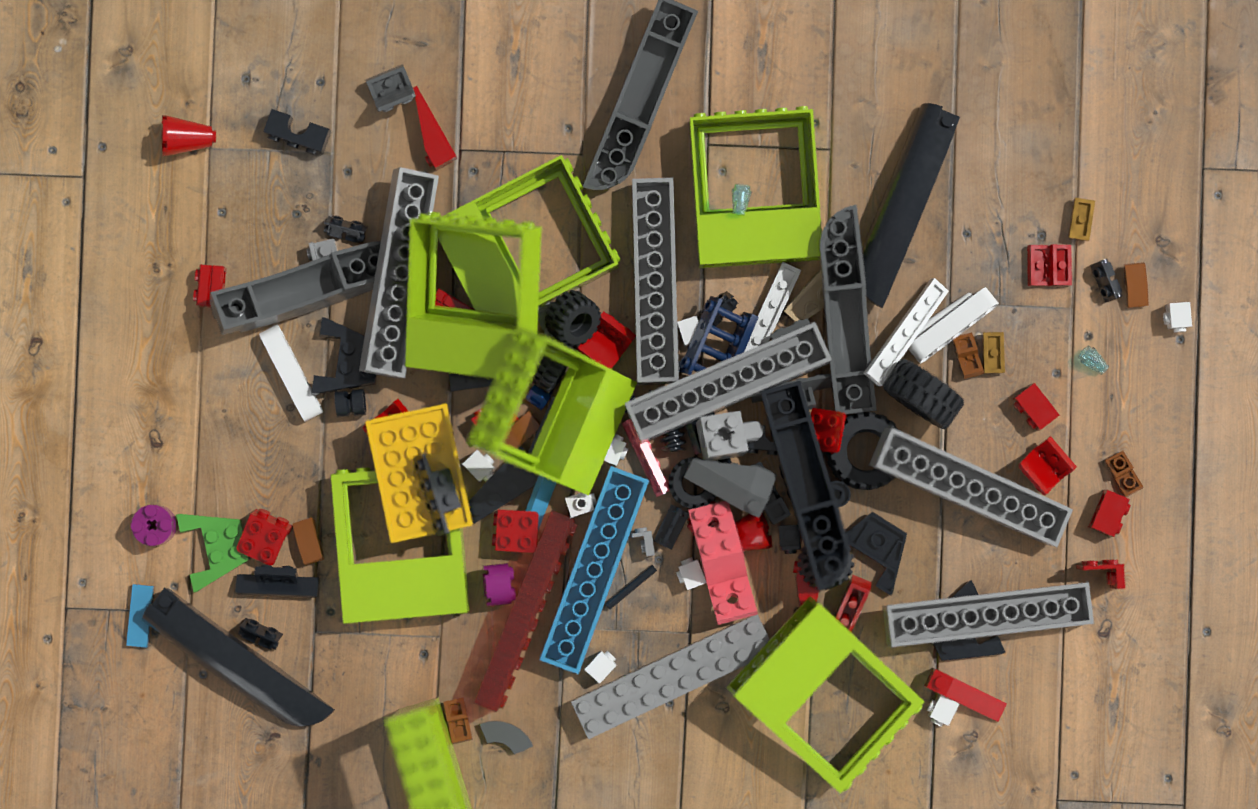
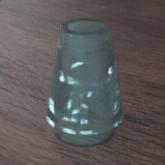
M734 184V189H732L733 214L745 215L752 191H750L751 186Z
M1086 346L1078 356L1081 360L1080 363L1100 375L1109 368V365L1094 347Z

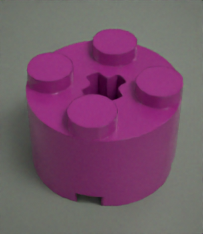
M147 505L135 513L131 529L133 535L140 543L148 546H158L169 542L176 532V519L172 511L165 506ZM157 521V529H151V522Z
M508 563L483 565L482 569L486 570V573L482 574L484 597L489 599L488 602H485L486 607L507 605L516 600L515 588L511 587L510 581L514 580L513 567H508Z

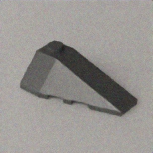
M693 458L684 478L733 506L760 517L768 502L777 474L758 465L718 463V461Z

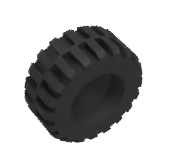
M906 359L898 361L883 383V389L891 397L938 428H948L964 406V399L953 388L927 370Z
M859 412L846 417L840 451L838 453L826 452L828 465L831 467L835 477L851 488L860 490L877 489L894 480L896 477L876 468L865 471L854 467L848 459L847 446L851 438L860 432H871L880 438L885 427L898 430L895 426L896 424L892 420L887 419L886 416L876 414L875 412Z

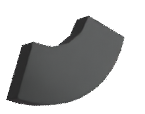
M488 721L480 724L487 743H503L514 754L533 747L529 737L520 728L510 723Z

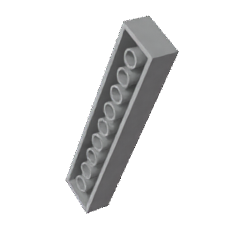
M401 167L393 170L359 367L361 372L393 378H405L407 369L405 362L410 219L418 217V214L433 212L438 175Z
M673 178L632 179L638 385L671 384L679 380Z
M814 322L625 403V407L642 444L698 420L700 417L710 415L759 394L763 390L773 388L827 365L832 359Z
M884 428L869 464L871 467L1048 546L1058 547L1073 509L894 428Z
M1089 583L882 606L887 647L1094 624Z
M750 616L571 700V703L588 739L747 665L770 639L759 616Z

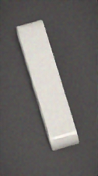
M986 287L981 289L915 339L908 350L920 364L925 362L995 309L999 304Z
M278 324L259 333L303 420L306 422L323 413L316 396L311 395L312 388Z

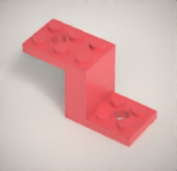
M722 501L688 510L718 625L758 615L747 576L743 550L729 503ZM711 521L719 523L716 527H709L708 524ZM730 597L738 598V601L734 604L727 602Z

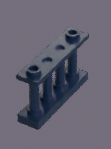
M710 296L704 305V312L686 355L680 362L679 372L691 375L692 371L699 372L706 369V367L696 363L700 352L714 357L721 362L744 353L759 317L747 312H743L739 316L720 307L722 299ZM716 314L737 323L733 335L712 325ZM708 333L729 342L725 354L704 344Z

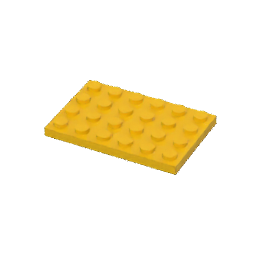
M447 404L365 421L391 543L436 534L432 528L430 512L426 508L424 492L420 489V479L413 465V457L422 453L426 454L431 472L450 468L461 508L444 513L449 531L473 526Z

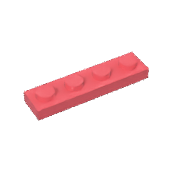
M631 419L623 422L622 426L656 497L669 492V482L660 470L658 459L654 458L650 442L646 441L641 444Z

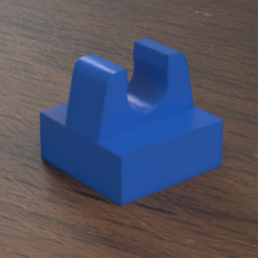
M534 385L525 399L542 411L551 398L552 391L547 393Z

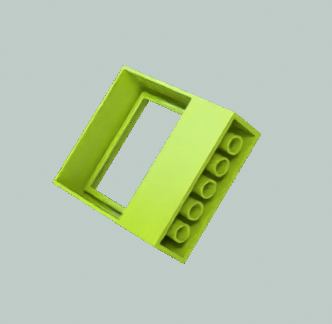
M808 106L796 107V110L788 111V108H776L775 112H767V109H757L755 113L739 110L731 115H726V112H715L714 116H706V113L693 114L694 117H690L689 132L699 268L821 260L820 238L822 228L813 109H808ZM798 127L803 204L709 210L704 133Z
M562 155L448 213L458 214L459 218H465V216H477V220L492 218L490 212L559 177L601 260L540 291L538 308L552 301L554 302L558 295L561 296L563 292L575 291L618 269V263L620 262L617 251L615 249L611 250L609 246L611 240L606 230L602 232L600 229L602 225L597 213L592 214L590 210L592 203L587 194L583 196L581 192L583 186L578 176L573 177L572 175L574 171L569 159H564ZM438 230V239L474 309L518 315L519 268L503 237Z
M440 212L418 214V217L410 219L405 367L489 378L496 377L517 326L537 333L542 226H534V222L515 224V220L496 222V218L477 220V216L459 218L458 214L440 216ZM438 230L521 238L518 315L435 305Z
M517 326L467 444L589 496L626 410L625 403L630 401L637 382L545 336ZM543 354L567 366L568 370L530 455L503 442L540 356Z
M369 467L356 468L355 473H351L348 469L336 470V474L331 475L343 624L469 612L463 528L450 530V533H447L449 556L354 564L347 486L378 483L376 471H371Z
M810 596L726 687L735 698L840 794L851 787L854 778L857 775L860 776L866 770V765L879 756L880 750L893 741L899 729L902 730L908 724V719L913 714H917L925 702L822 605ZM851 653L899 697L902 703L848 762L837 771L793 731L786 722Z
M439 697L397 710L386 720V724L412 809H472Z

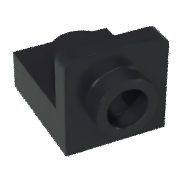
M798 525L778 526L780 550H784L785 554H797V550L801 549Z

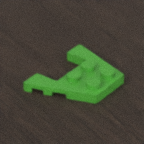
M176 514L180 533L201 528L210 570L190 574L193 592L200 591L250 560L249 556L237 551V545L244 531L241 519Z

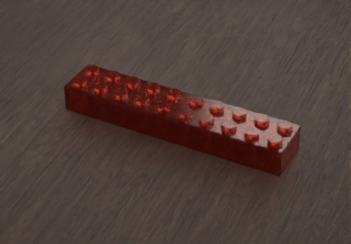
M554 510L551 511L474 701L475 704L498 712L499 708H504L508 699L505 693L507 689L511 690L516 679L513 673L515 670L519 671L524 658L520 656L522 651H527L531 639L528 636L530 631L534 632L539 622L536 619L538 612L542 613L547 602L544 600L545 594H550L555 582L551 581L553 574L559 573L562 562H559L562 554L566 555L570 546L567 543L569 535L574 536L578 526L575 524L576 519Z

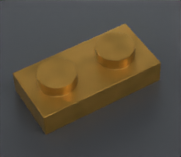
M1074 198L1068 234L1069 239L1090 240L1095 200Z
M983 332L984 374L1005 373L1004 332Z

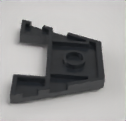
M322 317L320 337L340 339L336 377L314 375L311 395L374 385L377 374L359 371L365 336L328 318Z
M872 511L847 531L846 535L849 546H853L886 567L875 586L892 595L907 532Z
M969 580L951 598L979 594L973 581ZM998 636L980 644L977 643L975 637L933 642L941 661L1006 653Z

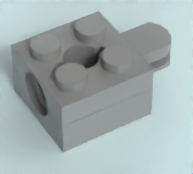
M740 411L700 417L696 422L703 460L715 461L744 456L748 452L747 442L757 441L763 434V427L758 421L743 423Z

